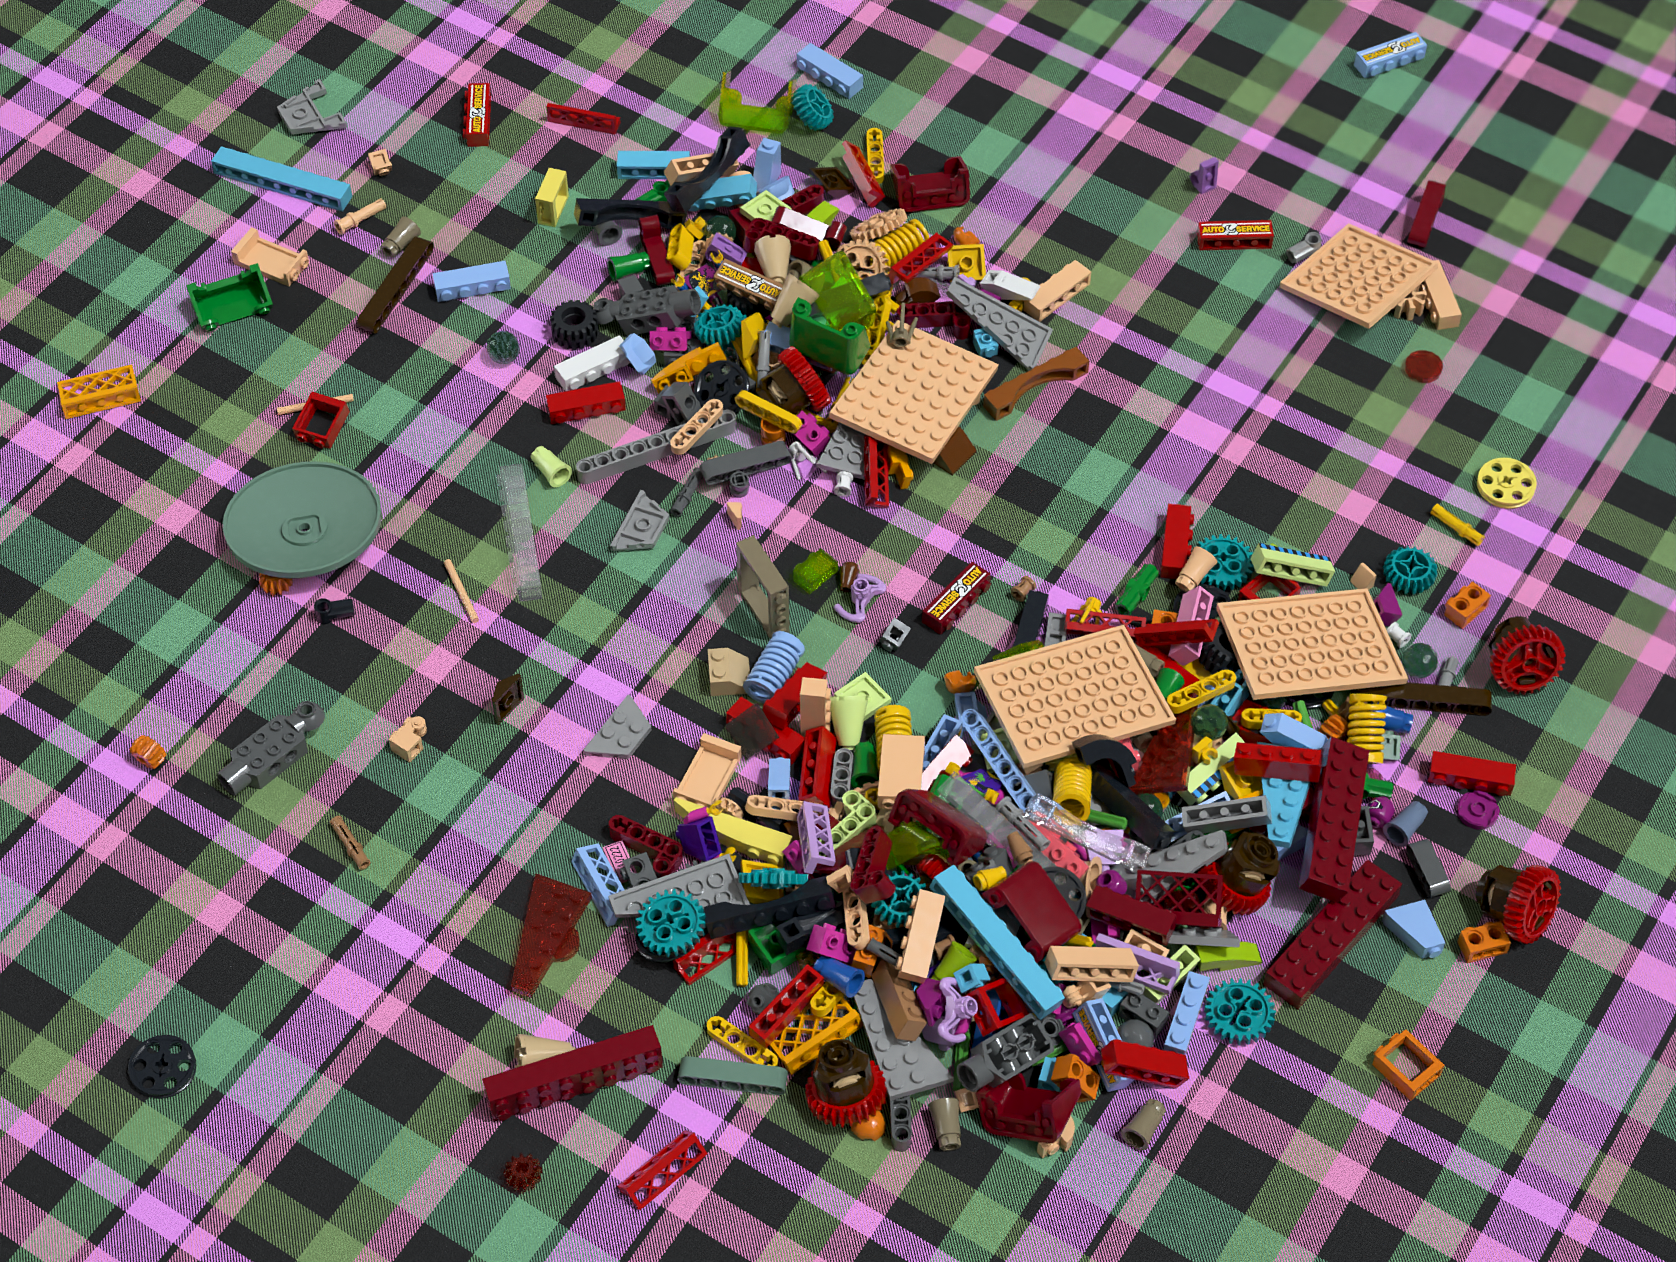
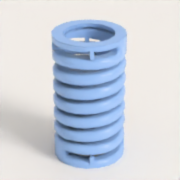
M784 631L773 633L772 638L743 684L745 692L751 698L763 704L767 699L770 700L774 696L775 691L784 686L785 681L799 662V658L804 654L805 647L803 643L790 633Z

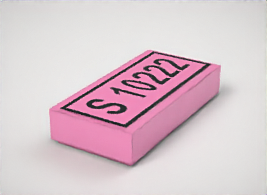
M621 840L603 847V852L620 882H627V880H623L620 873L622 860L630 858L623 841ZM632 866L630 870L633 873H637L634 866Z

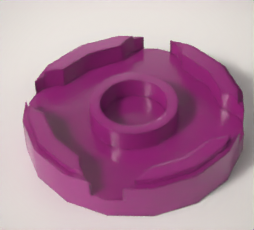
M1474 791L1469 794L1465 793L1459 799L1457 814L1462 823L1470 828L1480 830L1487 829L1495 824L1500 809L1496 804L1497 801L1490 794Z

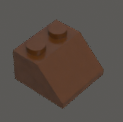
M958 426L933 462L952 476L976 453L975 447L961 427Z

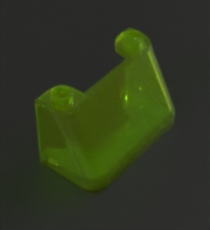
M841 250L834 253L799 277L802 283H805L820 295L815 302L826 320L825 325L840 332L845 324L849 322L863 325L865 329L873 326L876 315L875 304L844 251Z

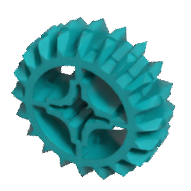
M805 84L793 93V109L797 112L800 121L802 120L805 126L808 125L810 129L813 128L815 131H820L830 125L834 118V111L831 109L832 105L828 102L829 99L825 97V94L820 89L818 90L816 86L811 84Z
M723 304L713 308L710 306V309H704L703 313H699L698 317L695 318L694 330L696 337L701 343H706L707 346L717 342L721 346L724 343L729 344V341H735V337H740V333H742L741 321L744 320L743 315L737 307H732V305L726 306Z
M1407 545L1405 549L1399 546L1397 550L1393 549L1391 554H1388L1386 557V562H1384L1383 566L1386 582H1390L1392 587H1397V592L1403 590L1405 595L1408 592L1414 595L1416 591L1420 594L1424 590L1428 591L1437 577V564L1434 558L1430 557V552L1424 553L1423 548L1417 550L1416 546L1409 548Z
M894 870L892 877L886 873L896 886L895 892L888 898L891 901L890 906L888 907L884 900L872 902L871 906L876 908L875 915L882 914L880 916L881 922L887 919L888 926L893 922L896 923V928H899L900 924H903L905 927L908 915L912 916L913 908H910V894L917 895L920 889L925 890L926 885L925 883L919 884L920 877L913 879L912 873L909 876H905L903 870L898 875ZM905 896L904 901H902V899H901V901L898 900V901L896 902V899H897V898L899 899V898H903V897Z

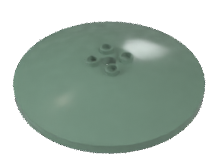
M327 462L292 463L266 471L246 483L233 496L226 508L223 518V532L229 550L246 567L261 574L279 578L311 577L338 569L362 554L373 542L379 531L382 509L375 488L358 472L342 465Z

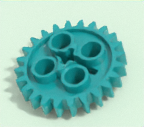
M1220 534L1219 538L1212 535L1211 540L1205 537L1204 543L1198 542V547L1207 550L1217 559V564L1204 576L1201 584L1208 582V585H1215L1218 588L1222 586L1223 591L1226 590V586L1234 590V585L1240 588L1242 582L1246 584L1248 578H1251L1252 572H1254V566L1250 559L1253 552H1249V546L1244 547V541L1238 543L1237 537L1231 540L1230 535L1223 538L1222 534Z
M762 868V870H751V873H739L738 883H751L752 887H762V889L795 888V884H804L808 881V874H796V871L785 870V868Z
M673 889L672 894H668V891L664 890L663 896L657 892L655 900L649 897L650 904L643 903L644 910H638L640 917L636 918L638 924L636 929L639 933V939L643 940L644 947L649 946L650 952L657 949L659 956L663 951H665L667 957L673 951L675 956H678V950H682L686 954V947L694 949L692 942L700 943L698 935L704 936L702 928H706V922L704 921L706 915L703 913V906H699L698 899L693 900L691 893L685 897L684 890L679 895L676 889ZM681 908L679 911L673 912V909ZM657 916H660V917H661V919H659V920H657V921H653V919H654L655 917H657ZM684 925H690L687 929H681ZM664 934H670L667 938H661Z
M1231 978L1229 984L1223 980L1221 987L1215 985L1214 991H1210L1209 998H1206L1204 1012L1207 1014L1205 1020L1209 1021V1028L1215 1027L1214 1035L1221 1033V1040L1228 1037L1229 1044L1234 1039L1237 1040L1238 1045L1241 1044L1242 1040H1245L1246 1044L1249 1045L1250 1039L1257 1043L1259 1036L1265 1038L1266 1032H1270L1271 1025H1274L1276 1011L1273 1010L1275 1003L1270 1002L1272 996H1265V988L1258 990L1259 983L1251 986L1250 979L1246 984L1243 983L1242 978H1239L1238 983H1235L1233 978ZM1233 996H1236V997H1239L1240 999H1239V1000H1236V999H1233L1232 997H1233ZM1247 998H1250L1248 1002H1246L1244 1010H1241L1244 1001ZM1252 1007H1255V1008H1258L1259 1010H1258V1011H1255V1010H1252L1251 1008H1252ZM1240 1011L1235 1023L1233 1025H1230V1023L1235 1019L1236 1013ZM1221 1012H1226V1013H1228L1229 1015H1228V1016L1222 1015ZM1240 1023L1247 1024L1248 1026L1243 1027L1240 1025Z

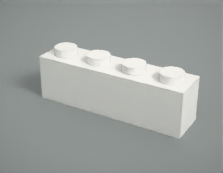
M619 335L555 365V378L565 391H570L628 365L630 361L619 347L624 340Z

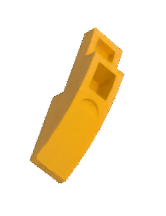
M718 342L704 349L698 347L669 364L655 375L651 381L659 394L666 385L670 387L674 382L688 383L694 380L693 376L699 374L710 363L727 359Z
M887 444L888 475L896 474L900 488L908 489L910 482L913 480V471L908 465L906 452Z

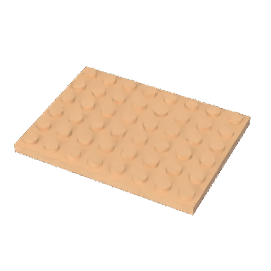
M899 320L892 327L893 333L900 327ZM904 323V328L908 333L911 325ZM917 328L914 329L910 344H907L905 347H896L890 342L888 332L829 412V418L933 464L998 370L999 364Z
M1368 588L1217 603L1216 610L1253 700L1407 683V674Z
M1124 625L974 667V673L1023 769L1075 754L1072 742L1087 735L1101 734L1119 741L1170 726L1176 722L1174 714Z

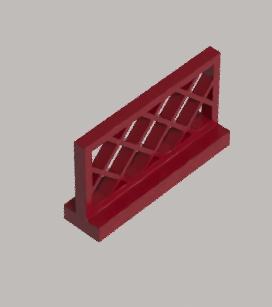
M1137 870L1136 900L1141 901L1145 895H1148L1154 902L1153 906L1163 909L1159 903L1169 896L1176 904L1170 910L1176 914V924L1222 928L1223 875ZM1142 874L1151 875L1156 881L1148 889L1142 884ZM1155 875L1162 876V877L1158 880ZM1167 876H1172L1177 884L1168 891L1161 881ZM1177 877H1184L1180 881L1177 879ZM1187 878H1193L1199 884L1190 893L1182 884ZM1197 878H1202L1204 880L1200 882ZM1209 879H1217V889L1210 894L1203 885ZM1159 884L1166 894L1156 901L1150 894V891ZM1178 886L1187 894L1180 902H1177L1171 895ZM1201 887L1208 897L1199 904L1192 894ZM1190 897L1197 907L1191 912H1186L1181 904ZM1210 899L1216 904V914H1209L1202 908ZM1198 909H1200L1203 913H1195V912H1196Z

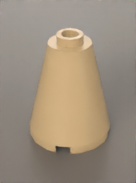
M769 235L764 236L755 242L754 251L764 276L784 285L791 252L790 240L782 235H776L773 238H770Z
M789 273L772 311V322L780 328L782 325L787 327L791 323L792 308L798 297L806 300L811 305L820 295Z
M518 1034L515 1037L514 1058H517L518 1064L515 1065V1068L576 1048L572 1047L570 1042Z

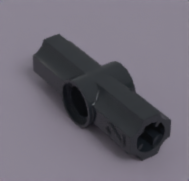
M738 786L729 792L727 798L741 808L743 815L749 822L759 823L764 827L779 832L784 829L783 824L787 822L785 819L755 816L746 811L745 806L748 797L751 796Z

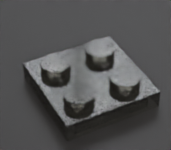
M758 703L753 704L725 725L736 745L741 746V753L745 760H750L779 738Z

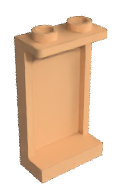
M252 227L231 251L234 264L250 270V265L258 263L262 276L288 287L293 281L297 280L299 274L309 264L306 250L303 249L299 254L259 237L258 230Z
M703 733L700 739L701 746L678 789L674 788L672 792L673 802L675 797L709 808L715 798L722 796L742 758L741 746Z
M883 734L878 786L879 808L892 809L897 794L904 789L921 790L925 736Z

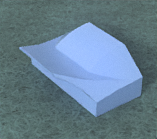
M784 176L757 190V195L767 190L779 200H783L795 193L789 176Z
M635 333L630 334L619 345L640 375L645 374L656 363L655 353L646 341Z
M975 692L955 693V710L958 720L961 721L962 713L968 709L977 711L987 720L986 707L976 699ZM976 716L970 719V725L976 722Z

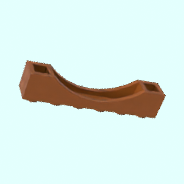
M1077 347L1066 350L1063 354L1051 358L1039 366H1035L1032 370L1018 375L1013 380L1004 382L1001 386L989 390L984 394L983 407L998 421L1011 414L1019 398L1033 387L1051 381H1074L1088 373L1090 361Z

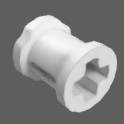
M840 471L836 476L837 485L834 487V493L840 497H847L851 494L850 484L852 483L853 475L849 472Z
M1397 622L1391 624L1387 629L1389 637L1397 643L1399 648H1403L1411 639L1412 634L1403 631Z

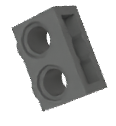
M647 852L622 860L620 873L623 880L628 881L630 887L627 889L657 879ZM632 866H639L641 872L633 873L630 868Z
M1129 993L1122 1001L1119 1011V1017L1125 1021L1137 1019L1149 1025L1153 1032L1154 1040L1167 1025L1169 1011L1149 998Z

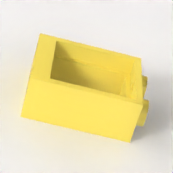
M553 168L548 169L535 198L538 224L556 227L569 197L566 171Z

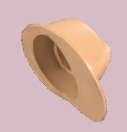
M1098 856L1094 857L1091 861H1084L1089 866V869L1080 878V881L1085 888L1087 902L1096 886V879L1102 873V861Z

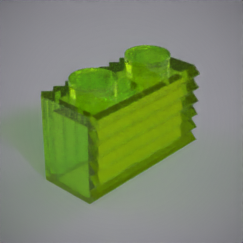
M820 548L816 552H812L805 562L798 563L795 566L793 580L811 594L838 571V561Z

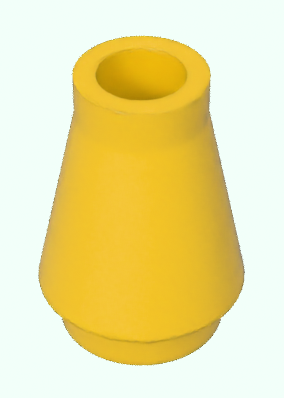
M1003 866L980 870L973 876V882L979 891H987L1006 878L1007 873Z

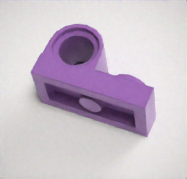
M1215 157L1200 163L1199 169L1190 174L1192 184L1201 194L1217 187L1219 161Z
M716 232L705 252V257L707 260L713 261L710 253L717 257L719 255L718 250H720L723 258L742 265L748 252Z

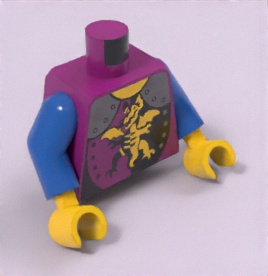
M718 250L719 255L717 257L710 253L713 261L708 262L684 278L677 274L679 280L675 282L671 279V282L677 286L679 291L695 289L699 286L709 297L708 300L713 307L720 305L723 301L719 297L718 292L722 289L717 286L714 275L723 262L722 253Z

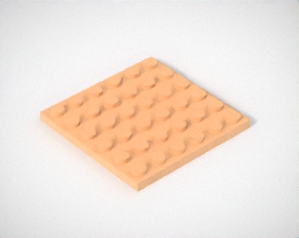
M1348 223L1280 282V288L1370 329L1438 269V263Z

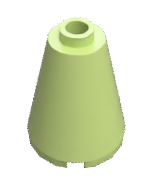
M868 696L831 697V719L838 746L855 750V746L860 742Z

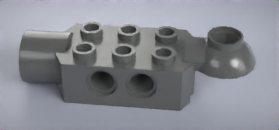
M675 286L625 294L618 301L600 298L594 303L593 310H596L598 325L617 319L626 336H629L633 333H648L656 330V327H668V329L678 327L685 317L700 313L701 301L695 289L678 291Z
M303 701L296 706L290 716L278 714L230 751L232 762L216 773L221 785L232 796L237 795L247 786L262 789L308 753L304 732L320 727L325 719V711L315 702Z
M1030 1013L971 1049V1057L957 1066V1075L961 1084L971 1092H975L987 1084L995 1088L1054 1052V1046L1062 1041L1058 1034L1064 1029L1062 1021L1058 1018L1055 1019L1056 1016L1053 1013L1048 1014L1041 1020Z

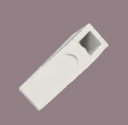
M989 270L980 282L984 290L1007 300H1032L1040 288V285L1003 270Z

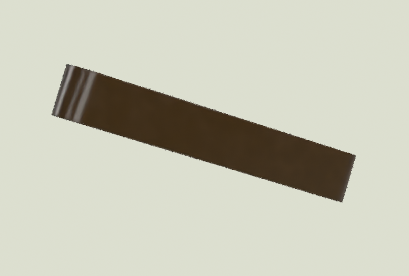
M417 236L411 240L359 315L357 328L374 334L380 330L431 256L434 249L432 241Z
M1411 682L1351 689V694L1387 696L1385 705L1397 709L1486 716L1492 712V693L1488 689Z

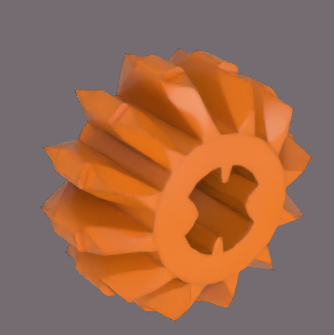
M259 573V584L266 594L271 593L274 596L276 593L282 595V591L288 592L289 587L293 586L292 578H279Z
M1334 714L1324 721L1318 732L1326 735L1328 739L1332 736L1343 740L1349 730L1348 723L1343 717Z
M145 735L138 737L129 749L131 755L137 761L151 769L157 768L167 755L165 749L159 743Z

